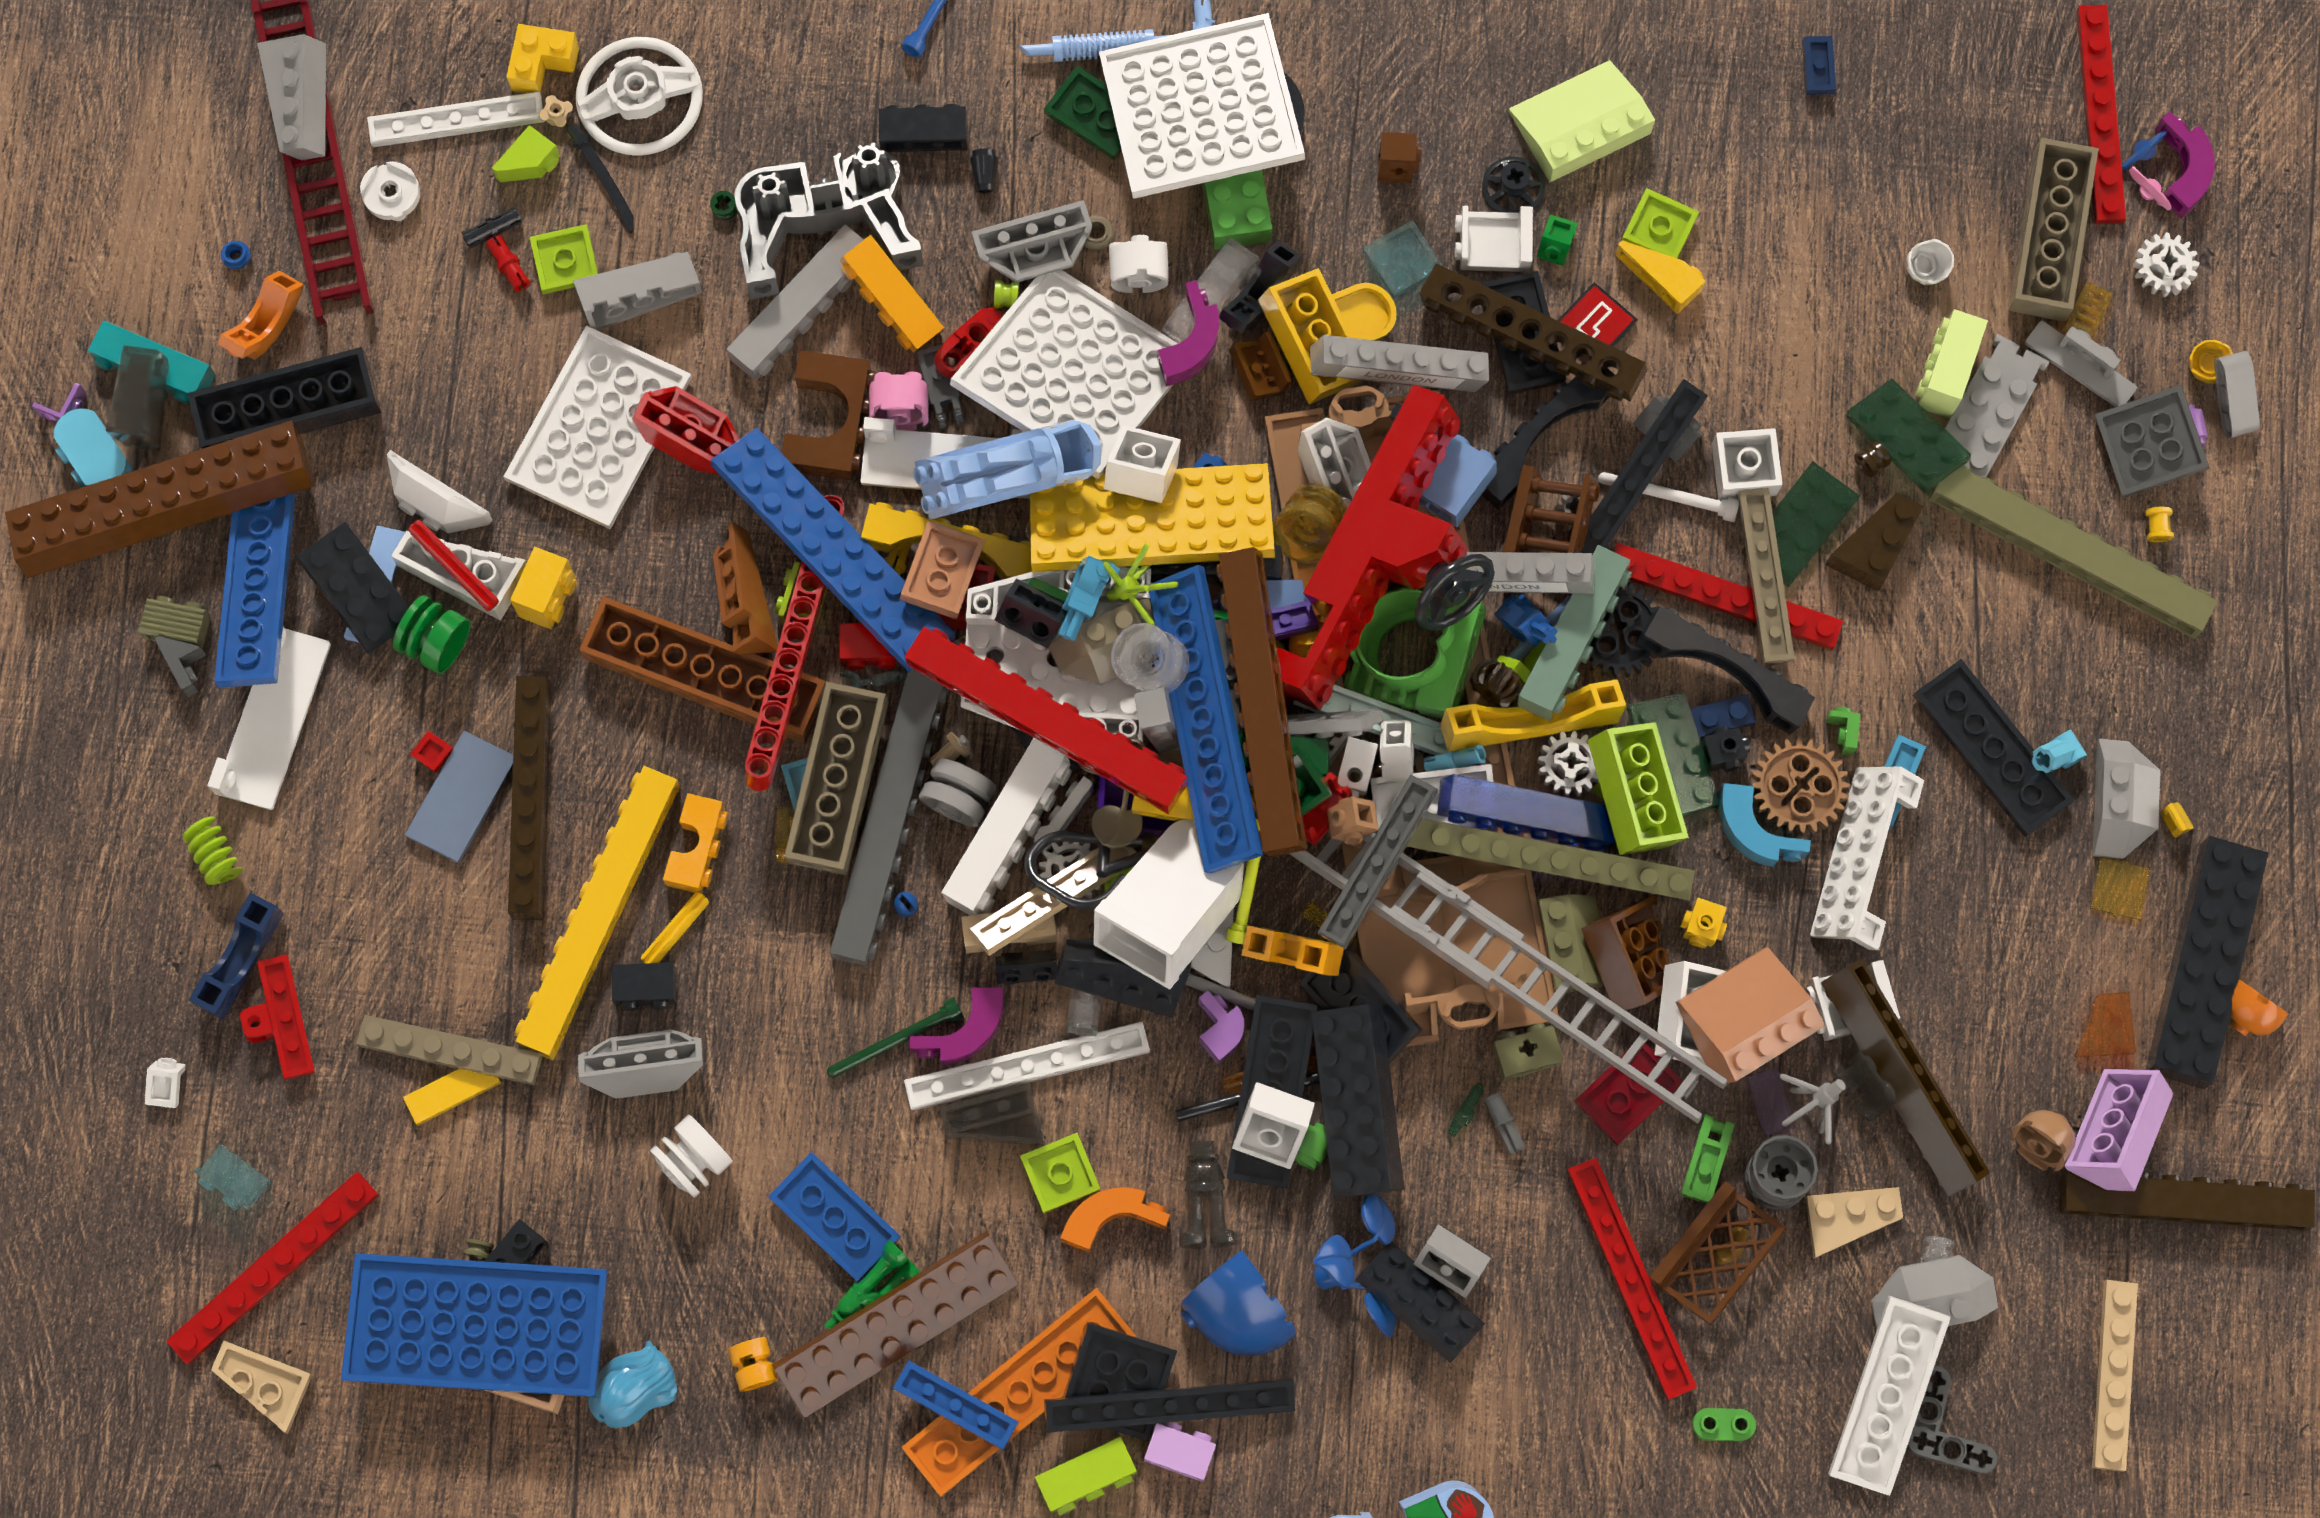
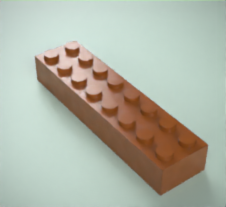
M604 596L579 649L583 659L755 726L774 662L754 653L736 654L733 652V645ZM785 665L782 666V667L785 668V669H792V668H790V667H788V666H785ZM802 673L785 737L806 744L820 710L826 681ZM777 691L775 694L785 695L787 692ZM777 717L768 718V720L771 722H776L780 720Z

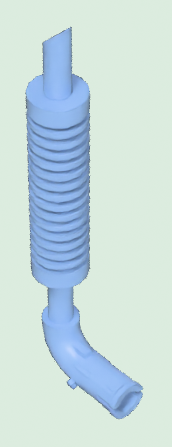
M1192 0L1195 22H1192L1193 30L1215 25V20H1212L1211 0H1204L1203 6L1201 5V0ZM1146 29L1144 33H1142V30H1138V33H1136V30H1133L1131 34L1130 31H1127V34L1124 31H1121V34L1115 32V35H1113V32H1110V35L1104 32V35L1098 33V36H1096V33H1092L1093 36H1090L1089 33L1087 37H1084V34H1081V37L1075 34V37L1070 35V38H1067V35H1064V38H1061L1060 35L1052 36L1053 43L1021 45L1018 47L1027 56L1054 55V62H1063L1064 58L1066 61H1069L1068 58H1071V61H1074V58L1080 60V57H1083V60H1086V57L1092 60L1093 56L1094 59H1097L1101 51L1171 35L1154 36L1153 29Z

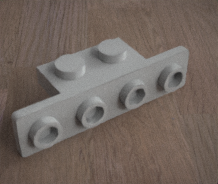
M2040 321L2025 341L2026 346L2114 407L2126 404L2137 389L2134 383L2114 370L2121 361L2116 357L2115 352L2108 347L2100 346L2094 342L2091 336L2083 330H2077L2072 326L2064 336L2044 321Z

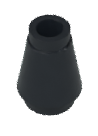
M975 149L972 151L973 157L970 158L977 192H994L999 157L996 156L994 149Z

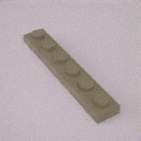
M1769 488L1742 490L1737 495L1763 665L1793 662L1795 657Z
M364 1015L356 1042L358 1047L530 1085H535L543 1057L541 1053L368 1015Z

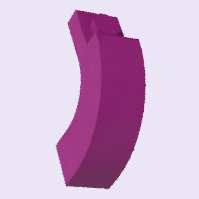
M2168 112L2161 118L2155 131L2157 133L2165 130L2168 131L2163 139L2177 152L2182 162V176L2168 187L2164 194L2171 204V209L2182 219L2198 204L2210 186L2214 174L2215 158L2212 145L2199 125L2192 131H2189L2181 118L2175 117L2171 112Z
M1197 280L1185 283V296L1194 320V328L1191 334L1179 344L1157 350V361L1166 387L1183 382L1196 375L1209 362L1217 345L1219 334L1217 303L1209 306L1205 289H1199Z
M972 988V1009L966 1024L957 1032L946 1036H910L911 1054H916L917 1058L922 1059L935 1058V1054H940L942 1066L958 1064L979 1054L992 1041L999 1029L1003 1015V988Z

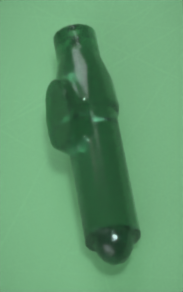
M1482 1083L1473 1085L1458 1112L1455 1113L1447 1130L1449 1135L1456 1137L1463 1126L1467 1127L1475 1114L1473 1109L1484 1092Z

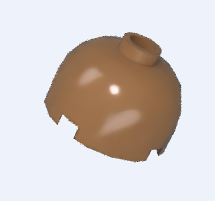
M2048 1110L2030 1112L2017 1123L2011 1133L2012 1142L2016 1139L2020 1145L2017 1149L2019 1154L2030 1164L2045 1171L2048 1167L2055 1168L2054 1171H2059L2063 1168L2075 1147L2076 1137L2068 1120L2063 1115Z

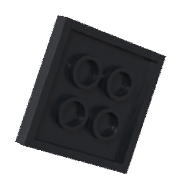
M1087 1322L1063 1398L1165 1389L1177 1350ZM1154 1424L1108 1427L1107 1429L1149 1441Z

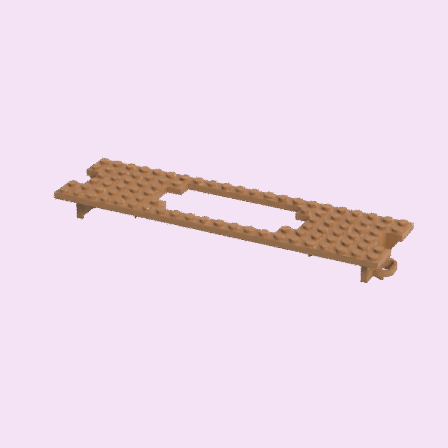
M1367 385L1342 389L1331 401L1328 416L1329 419L1359 430L1370 463H1372L1393 424L1389 415L1396 403L1403 405L1408 395L1385 398L1383 393ZM1364 395L1373 396L1376 400L1375 405L1366 407L1359 412L1343 410L1338 404L1341 399ZM1323 408L1265 416L1264 420L1293 580L1303 581V589L1306 588L1336 531L1316 502L1298 454L1301 431L1326 418ZM1420 505L1418 506L1417 511L1443 520ZM1463 519L1459 526L1454 528L1467 545V552H1470ZM1469 592L1467 597L1469 598L1474 592ZM1312 605L1317 621L1325 622L1326 618L1321 616ZM1483 622L1464 687L1467 705L1478 704L1486 707L1500 708L1496 707L1493 703H1488L1486 699L1480 698V694L1473 690V686L1469 681L1477 665L1485 658L1490 659ZM1341 675L1337 678L1335 685L1344 688ZM1341 732L1334 733V736L1328 741L1330 752L1333 750V747L1329 743L1334 737L1341 738ZM1507 742L1483 746L1486 753V758H1484L1486 761L1479 765L1491 764L1499 825L1477 827V829L1524 837ZM1346 745L1330 765V772L1337 779ZM1356 772L1350 773L1349 780L1351 782H1358L1360 774ZM1359 794V798L1364 799V795ZM1344 841L1341 843L1345 870L1364 847L1365 841L1357 844H1346ZM1455 855L1416 861L1450 885H1454L1469 895L1472 900L1524 934V942L1547 957L1531 870ZM1398 865L1384 883L1376 899L1391 909L1416 876ZM1421 885L1402 910L1418 920L1437 895ZM1445 902L1428 926L1444 937L1462 912L1448 902ZM1370 909L1356 931L1361 960L1423 1029L1406 1047L1439 1041L1437 1011L1448 1025L1458 1030L1483 1027L1494 1016L1496 1017L1498 1032L1527 1028L1540 1023H1544V1025L1551 1024L1493 983L1487 990ZM1470 919L1452 944L1469 954L1487 929L1473 919ZM1495 936L1477 961L1494 972L1513 946ZM1520 952L1501 977L1520 989L1538 966V963ZM1545 970L1527 994L1543 1006L1547 1004L1554 994L1551 972ZM1470 1002L1477 1005H1487L1490 1015L1481 1019L1457 1022L1452 1019L1450 1012L1452 1009ZM1556 1006L1552 1012L1559 1016Z

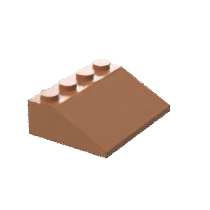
M1768 947L1763 948L1675 1002L1706 1066L1726 1078L1727 1083L1740 1080L1825 1026L1812 998Z

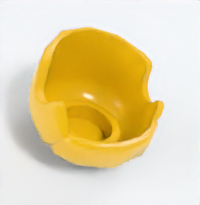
M2204 340L2195 346L2189 357V367L2193 376L2205 384H2216L2215 359L2233 354L2231 348L2217 340Z

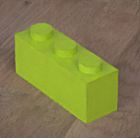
M1119 1437L1037 1475L1035 1479L1050 1513L1052 1514L1057 1511L1058 1515L1061 1516L1076 1509L1074 1503L1086 1498L1087 1502H1091L1105 1495L1103 1489L1113 1484L1118 1489L1133 1482L1132 1476L1137 1474V1470L1122 1438Z

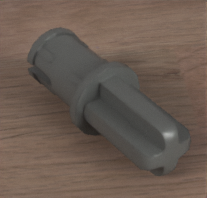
M1499 1092L1485 1098L1483 1102L1486 1104L1495 1124L1493 1129L1498 1130L1507 1153L1515 1154L1524 1149V1143L1514 1124L1516 1118L1511 1117L1502 1093Z

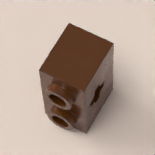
M1382 132L1378 154L1377 182L1412 184L1413 174H1419L1422 156V145L1417 144V134Z

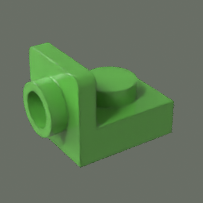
M1837 707L1829 711L1826 723L1843 725V727L1839 726L1837 744L1841 745L1842 755L1853 756L1858 745L1860 713H1853V710L1850 708Z

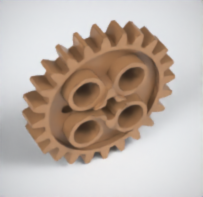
M1797 738L1794 746L1786 739L1783 742V749L1779 745L1774 744L1772 747L1773 754L1765 751L1762 755L1765 762L1758 760L1755 766L1760 771H1755L1751 775L1752 779L1758 781L1751 785L1754 786V791L1758 792L1753 797V802L1762 803L1757 810L1758 813L1767 811L1766 823L1773 819L1777 821L1775 825L1776 830L1782 825H1786L1787 834H1790L1794 828H1797L1799 836H1802L1808 827L1813 835L1817 831V824L1825 830L1828 827L1827 819L1834 823L1838 818L1835 812L1842 813L1845 809L1840 802H1846L1849 796L1842 791L1847 790L1850 784L1841 782V780L1847 776L1848 772L1838 771L1843 762L1842 760L1836 762L1831 760L1834 756V751L1828 754L1823 753L1825 744L1822 743L1815 749L1813 748V739H1810L1806 746L1802 745L1800 738ZM1798 760L1803 762L1806 771H1796L1792 766V761ZM1814 768H1817L1819 772L1808 781L1804 789H1800L1787 805L1783 806L1781 801ZM1773 781H1780L1784 784L1786 791L1782 793L1776 792L1772 788L1771 783ZM1814 782H1824L1828 787V792H1819L1815 788ZM1794 802H1803L1807 806L1808 812H1797L1794 808Z

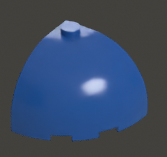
M1242 1250L1209 1275L1181 1302L1180 1307L1183 1312L1179 1315L1190 1329L1195 1326L1211 1344L1234 1355L1258 1356L1267 1354L1281 1348L1297 1336L1293 1324L1285 1321L1287 1313L1275 1296L1272 1298L1267 1296L1266 1290L1268 1287L1265 1284V1280Z

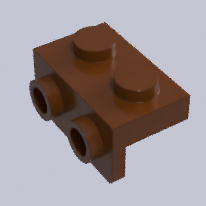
M1270 331L1264 332L1257 340L1233 344L1230 347L1229 352L1250 401L1279 396L1292 383L1290 372L1284 364L1278 344Z

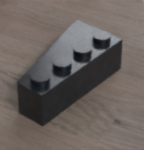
M1066 939L1058 961L1055 984L1170 1018L1173 1017L1191 970V962L1179 975V979L1173 987L1168 989L1093 945L1094 941Z

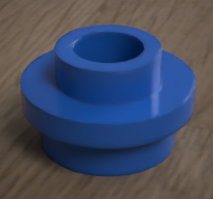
M230 241L225 244L221 251V260L229 269H242L251 259V252L248 246L241 241ZM241 253L240 258L232 259L233 254Z

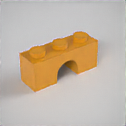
M687 793L679 822L682 829L693 831L699 835V843L694 850L688 853L671 851L663 877L666 886L693 893L700 892L701 894L703 887L709 886L712 877V869H709L712 858H717L720 849V841L717 840L719 830L725 829L728 820V812L725 811L722 801Z
M1247 925L1241 955L1267 962L1295 966L1297 969L1318 974L1338 976L1344 949L1330 942L1265 927Z

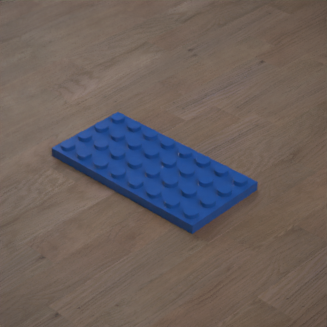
M355 1253L341 1380L348 1382L596 1397L608 1270Z

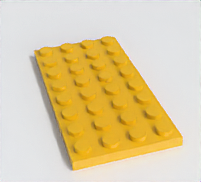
M1268 463L1176 469L1162 503L1104 489L1106 473H1103L1099 478L1091 475L1085 480L1030 494L1032 572L1077 570L1082 559L1088 555L1102 562L1114 563L1116 567L1132 566L1144 544H1148L1149 549L1139 566L1220 561L1219 554L1255 547L1262 552L1263 558H1275Z

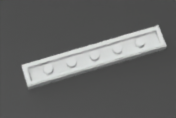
M540 92L367 117L372 148L545 122L539 117L540 110H543Z

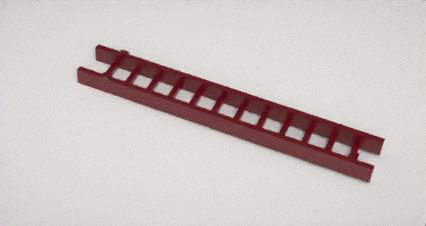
M251 0L259 43L269 41L271 37L306 30L307 36L318 40L310 0H271L262 3L261 0ZM301 4L303 21L266 28L263 12ZM327 82L325 134H328L331 150L325 151L324 157L300 160L282 153L314 313L319 325L327 324L322 300L333 298L335 302L353 298L352 293L360 292L366 313H374ZM333 160L336 172L335 177L298 185L295 168ZM335 186L339 187L342 203L304 211L301 194ZM344 212L347 229L309 237L306 220ZM345 239L350 240L353 256L317 264L314 263L311 247ZM355 265L357 283L320 291L317 273Z

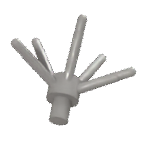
M1781 1074L1780 1079L1799 1086L1791 1087L1789 1089L1791 1093L1813 1094L1814 1099L1784 1120L1782 1125L1784 1127L1788 1126L1818 1105L1824 1108L1818 1132L1823 1134L1825 1130V1142L1828 1145L1831 1144V1106L1838 1101L1839 1093L1846 1089L1845 1083L1837 1079L1832 1084L1824 1083L1817 1087L1786 1074Z

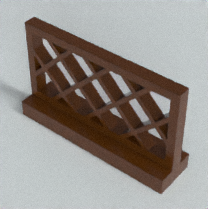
M1725 1181L1649 1276L1653 1287L1661 1293L1665 1292L1708 1325L1712 1326L1787 1229L1783 1224L1736 1192L1735 1187ZM1739 1203L1748 1209L1750 1220L1731 1222L1730 1212ZM1752 1213L1758 1216L1759 1219H1753ZM1727 1217L1728 1223H1722L1723 1220ZM1767 1223L1776 1229L1769 1239L1756 1240L1754 1225ZM1751 1226L1753 1241L1734 1243L1732 1228ZM1729 1229L1731 1244L1712 1246V1234L1716 1230ZM1708 1241L1709 1247H1703L1704 1244ZM1764 1245L1758 1252L1757 1246ZM1754 1247V1259L1750 1263L1737 1264L1735 1249ZM1732 1250L1734 1265L1715 1267L1713 1252ZM1710 1253L1712 1268L1693 1270V1258L1697 1254ZM1689 1265L1690 1271H1684ZM1745 1269L1743 1273L1739 1276L1738 1270ZM1735 1271L1736 1281L1732 1287L1718 1288L1716 1273ZM1713 1274L1715 1289L1696 1291L1694 1276ZM1691 1277L1693 1292L1679 1294L1671 1288L1678 1278ZM1719 1294H1725L1724 1297H1723V1298L1721 1299V1301H1720V1296H1719ZM1716 1295L1717 1306L1708 1315L1699 1308L1697 1297ZM1688 1298H1694V1304Z

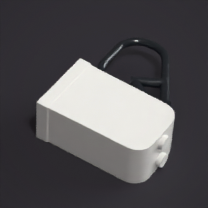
M1181 820L1175 822L1160 838L1154 836L1152 832H1143V836H1139L1134 842L1124 846L1141 848V851L1110 862L1111 848L1103 846L1094 833L1057 831L1038 839L1031 846L1025 858V871L1032 884L1072 908L1082 910L1095 909L1093 945L1168 989H1171L1178 981L1179 975L1235 907L1241 896L1244 862L1215 873H1206L1204 871L1195 821ZM1076 842L1099 845L1096 876L1099 878H1106L1125 869L1134 868L1127 875L1121 874L1104 894L1092 899H1080L1044 880L1038 874L1035 862L1040 852L1052 843Z

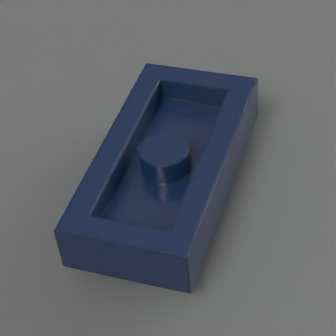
M1833 36L1804 37L1802 48L1805 94H1835L1836 78Z
M1748 694L1689 710L1697 740L1712 735V731L1720 727L1729 726L1731 730L1738 727L1739 729L1748 727L1756 723Z

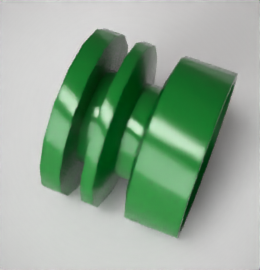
M422 595L412 603L402 617L395 632L393 648L400 654L406 653V656L411 660L420 656L422 666L437 674H443L450 668L462 651L470 632L471 622L468 618L454 610H448L444 613V607L441 603H434L432 598Z

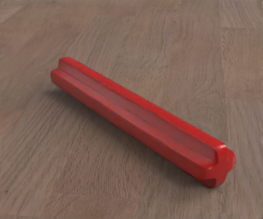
M417 520L409 527L410 534L486 611H491L499 603L498 598L422 521Z

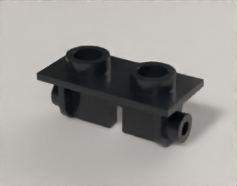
M1050 950L1029 952V961L1024 962L1023 952L1001 953V956L995 957L997 984H1017L1019 982L1031 981L1047 982L1056 979V952L1050 953Z

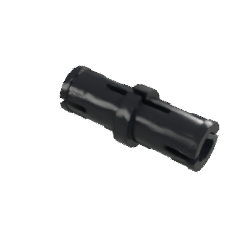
M512 207L492 218L490 216L484 218V222L461 233L469 249H472L492 237L495 240V236L521 225L522 221L515 207Z

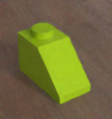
M529 125L496 162L492 170L499 182L542 178L547 171L551 172L557 166L560 155L557 146Z

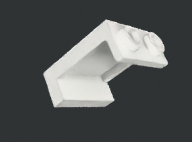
M1462 206L1461 214L1455 216V233H1460V242H1455V260H1460V270L1530 272L1533 248V207L1521 206L1519 213L1469 212L1468 206Z
M1883 960L1872 962L1867 967L1896 1016L1900 1019ZM1817 976L1811 978L1808 982V987L1805 988L1825 1024L1817 1033L1823 1035L1824 1041L1852 1035L1849 1029L1842 1023L1839 1012L1833 1002L1826 996L1825 989L1821 984L1822 981L1830 976L1822 978Z

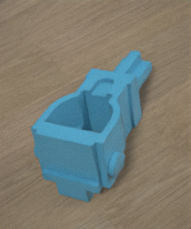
M1089 555L1082 559L1062 607L1063 610L1067 611L1058 635L1066 640L1075 641L1083 620L1093 616L1105 584L1110 578L1109 573L1103 567L1104 562ZM1110 562L1109 565L1118 574L1120 568L1114 566V563Z

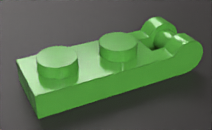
M1708 1114L1703 1116L1680 1193L1681 1196L1705 1204L1714 1195L1735 1124L1726 1120L1724 1123L1713 1120L1714 1116ZM1710 1131L1720 1134L1719 1142L1708 1138Z

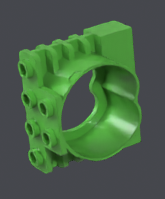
M1388 585L1385 595L1378 600L1374 608L1372 620L1365 625L1360 635V642L1357 648L1350 653L1354 665L1352 671H1348L1344 686L1348 690L1389 705L1399 706L1404 710H1418L1421 715L1442 719L1446 708L1457 707L1460 704L1486 615V608L1481 601L1461 621L1440 630L1443 634L1436 640L1438 653L1435 656V662L1429 668L1410 676H1389L1382 672L1379 665L1378 653L1381 642L1386 634L1395 626L1407 621L1416 620L1415 608L1418 598L1423 591H1420V589L1403 588L1401 585ZM1468 597L1460 605L1448 608L1445 616L1463 605L1468 600ZM1429 603V607H1428V610H1427V617L1431 619V617H1430V603Z

